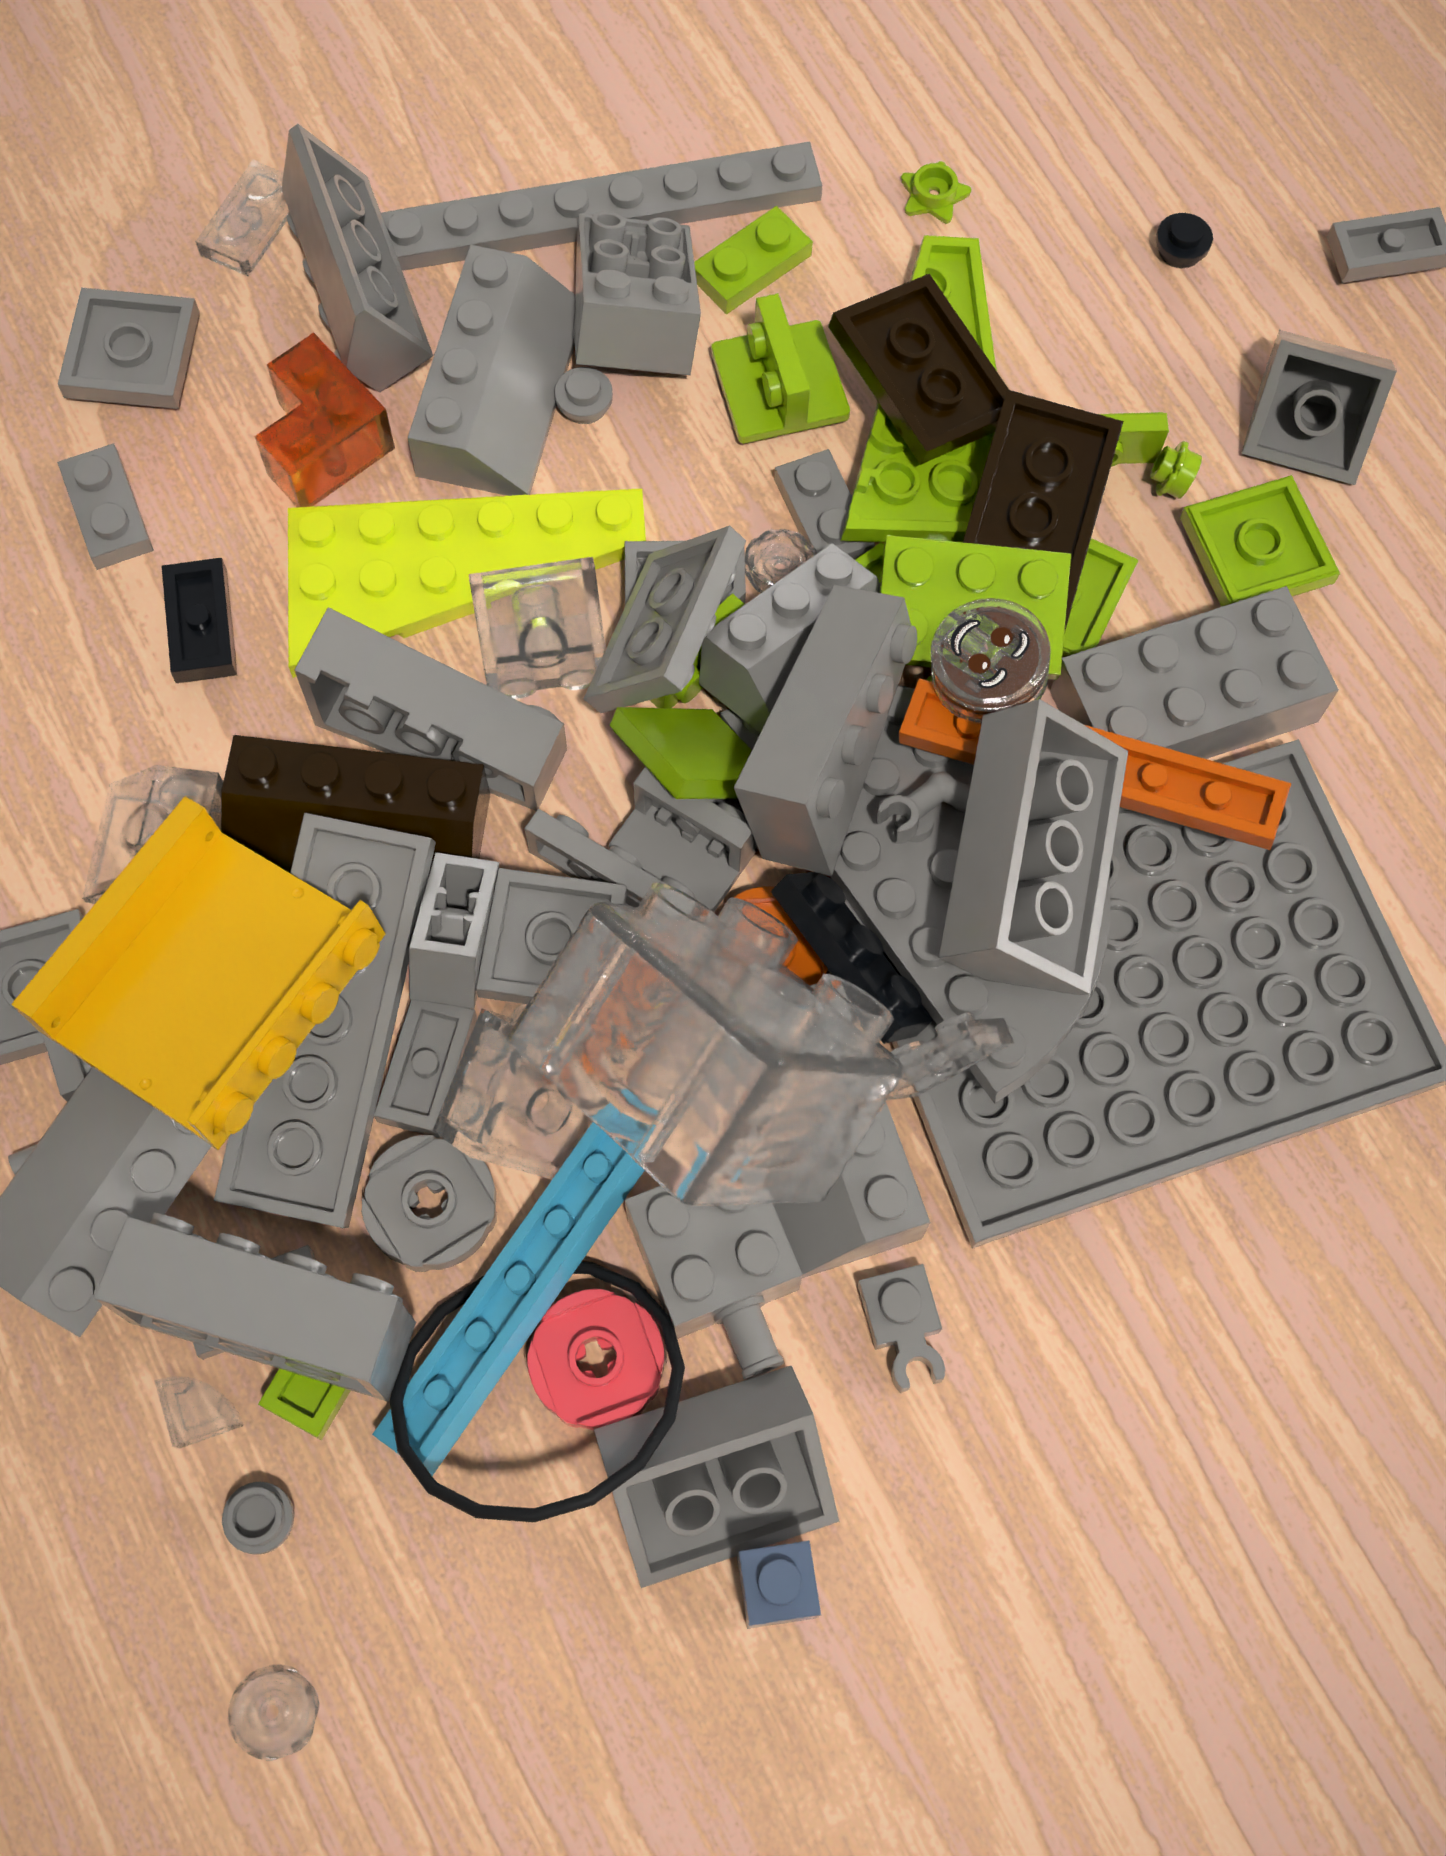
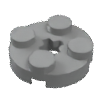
M417 1135L404 1139L380 1155L368 1175L370 1180L365 1188V1197L363 1198L362 1196L361 1210L366 1229L378 1248L386 1256L415 1272L442 1270L465 1261L483 1245L497 1222V1192L491 1173L486 1163L475 1150L455 1140V1143L448 1139H435L434 1135ZM427 1186L434 1194L443 1190L448 1194V1199L441 1204L443 1212L435 1218H431L428 1214L418 1217L412 1212V1209L420 1203L416 1193Z

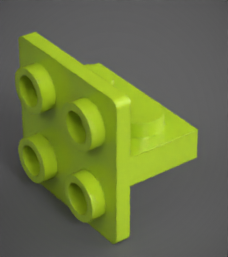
M779 293L756 298L755 323L747 325V335L712 343L711 354L740 443H750L840 423L849 419L850 407L822 323L819 320H813L789 326Z

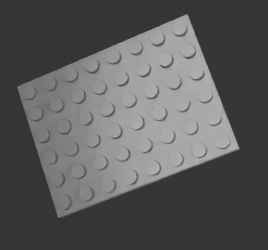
M1299 739L1223 763L1291 783L1271 850L1122 807L1119 808L1108 877L1111 904L1108 944L1097 986L1082 1018L1077 1020L1070 1033L1056 1048L1055 1055L1021 1087L994 1104L934 1019L916 1037L892 1042L972 1248L1446 1085V1046ZM846 899L845 904L847 905V907L850 909V911L853 913V915L856 917L859 923L865 926L863 921L860 919L858 914L855 912V910L852 908V906ZM883 950L882 953L884 954V956L887 958V960L890 962V964L893 966L896 972L899 975H901Z

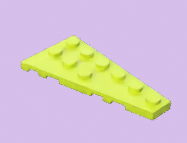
M642 488L288 508V667L292 678L297 677L294 670L328 607L388 637L399 635L406 638L492 607L491 601L520 591L521 595L524 596L543 589V582L571 572L583 575L625 560V541H646Z

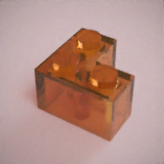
M314 332L266 364L279 406L287 414L254 437L267 475L296 507H313L395 449L386 408Z

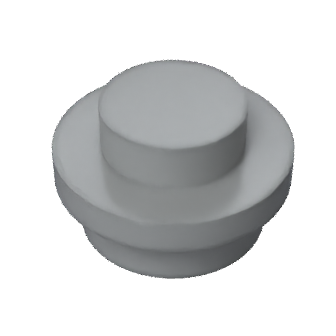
M578 367L571 369L558 379L555 386L557 407L569 420L578 424H591L598 421L607 412L612 403L613 391L610 380L605 374L594 368Z
M252 1482L237 1489L228 1499L222 1514V1526L228 1541L238 1550L254 1555L271 1552L282 1545L289 1536L294 1523V1510L289 1497L282 1489L267 1482Z

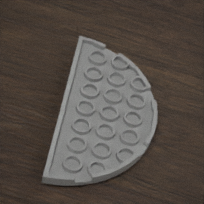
M898 686L838 860L830 877L842 889L845 898L865 926L879 938L884 952L899 973L916 987L920 993L923 1006L995 1104L1025 1084L1051 1060L1056 1053V1048L1067 1037L1077 1020L1081 1019L1097 986L1108 944L1111 918L1109 878L1090 994L1075 995L986 981L940 959L939 954L966 811L941 802L919 819L916 835L911 840L896 844L897 829L906 823L908 819L903 815L897 814L888 817L881 824H877V813L884 799L895 795L907 797L926 783L931 775L937 772H946L954 779L970 785L974 765L899 743V730L915 689ZM731 709L721 712V719L752 750L760 733Z

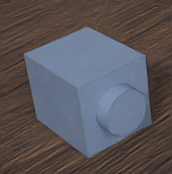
M810 1540L738 1552L737 1563L747 1629L816 1619L821 1615Z

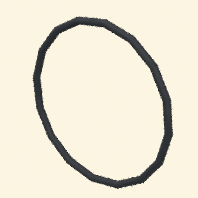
M581 1261L573 1273L589 1274L632 1293L660 1325L672 1368L663 1416L635 1458L587 1493L537 1508L480 1505L437 1483L410 1447L403 1399L415 1357L445 1316L467 1301L484 1275L437 1306L408 1344L390 1397L397 1452L428 1494L474 1518L535 1523L595 1505L644 1469L675 1422L685 1366L670 1317L637 1281L593 1262Z

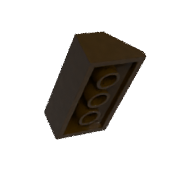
M233 735L221 790V832L290 873L304 813L432 838L436 842L431 862L432 867L435 852L480 858L490 790L484 764Z

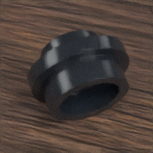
M1175 213L1166 217L1160 223L1156 233V245L1161 258L1168 265L1176 268H1189L1197 264L1209 253L1213 242V233L1207 222L1199 216L1190 213Z

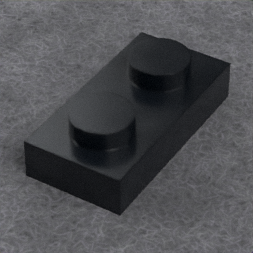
M222 557L162 565L170 671L176 684L237 675L227 569Z

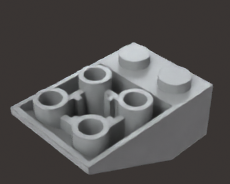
M600 211L593 215L578 213L574 322L576 364L691 375L701 311L690 225H681L672 219L662 217L653 218L650 221L627 219L609 211Z

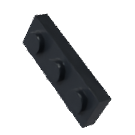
M817 872L787 874L771 890L773 896L883 1044L916 1037L933 1021L921 1005L922 999L916 987L908 979L896 972L882 953L883 946L879 938L869 928L859 923L845 904L844 892L835 881Z

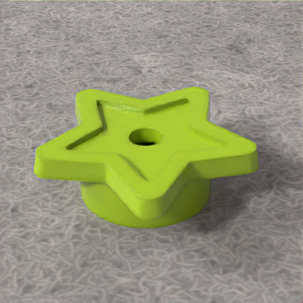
M942 161L926 164L919 168L916 173H903L901 176L902 184L911 195L905 206L906 215L914 216L930 213L945 224L950 223L952 220L953 205L968 198L972 190L970 186L959 183L956 173ZM931 190H936L939 194L934 195L930 194L929 192Z

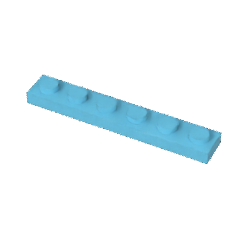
M611 1098L604 1105L407 1385L403 1407L409 1444L432 1476L668 1138V1135L659 1125ZM390 1408L372 1435L399 1454L397 1452Z

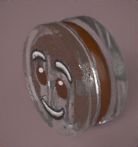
M979 599L954 609L938 626L931 644L932 683L941 703L958 718L981 725L983 715L1041 699L1048 684L1051 654L1049 637L1044 626L1028 609L1004 599Z

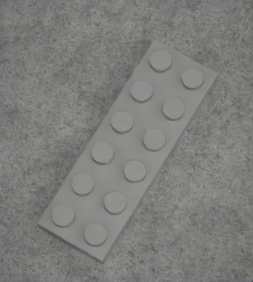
M304 813L290 874L351 910L359 900L369 905L386 935L380 941L379 950L373 961L364 969L358 970L339 994L338 1003L332 1014L324 1022L316 1024L297 1048L295 1059L290 1068L281 1077L273 1079L255 1102L251 1117L240 1131L230 1134L228 1137L214 1201L325 1225L349 1228L409 964V946L424 896L436 845L432 838Z

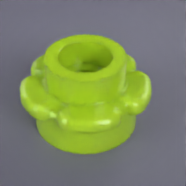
M1180 442L1175 449L1165 446L1157 457L1150 473V478L1157 481V495L1161 496L1168 493L1180 499L1192 485L1199 471L1202 456L1187 448L1188 442Z

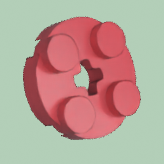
M602 1289L582 1290L557 1301L541 1319L542 1322L535 1330L533 1341L531 1340L527 1354L528 1372L533 1388L542 1404L566 1425L594 1430L637 1416L644 1411L649 1402L659 1392L665 1365L663 1340L651 1315L636 1302L634 1304L626 1297L615 1295L611 1291ZM597 1341L602 1350L613 1348L616 1353V1360L607 1364L608 1374L606 1376L596 1378L591 1370L581 1372L578 1369L577 1361L586 1357L585 1345L590 1342Z

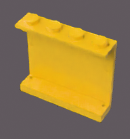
M184 796L11 1005L39 1032L219 1150L230 1134L237 1133L246 1125L251 1117L255 1102L272 1080L281 1077L290 1068L295 1059L297 1048L314 1026L324 1022L332 1014L338 1003L339 994L356 972L364 969L373 961L379 950V943L386 933L368 904L359 900L351 910L223 834L203 806Z

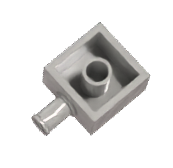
M751 1150L625 1199L628 1222L661 1306L672 1321L677 1339L714 1324H723L741 1366L744 1380L765 1374L784 1364L761 1307L768 1302L798 1291L803 1274Z

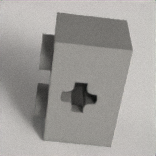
M435 852L409 946V995L411 1000L475 1008L478 996L476 986L499 862Z

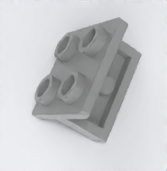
M645 766L633 783L635 809L611 840L609 848L611 846H618L628 851L639 860L642 870L661 881L665 877L679 881L693 892L696 897L695 901L700 903L701 910L709 914L713 913L758 850L738 798L675 799Z

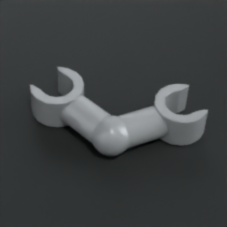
M946 772L934 773L926 783L907 797L895 795L884 799L878 809L877 824H881L892 815L899 814L906 817L908 821L897 829L896 844L905 843L916 835L919 819L941 802L966 811L970 785L954 779Z

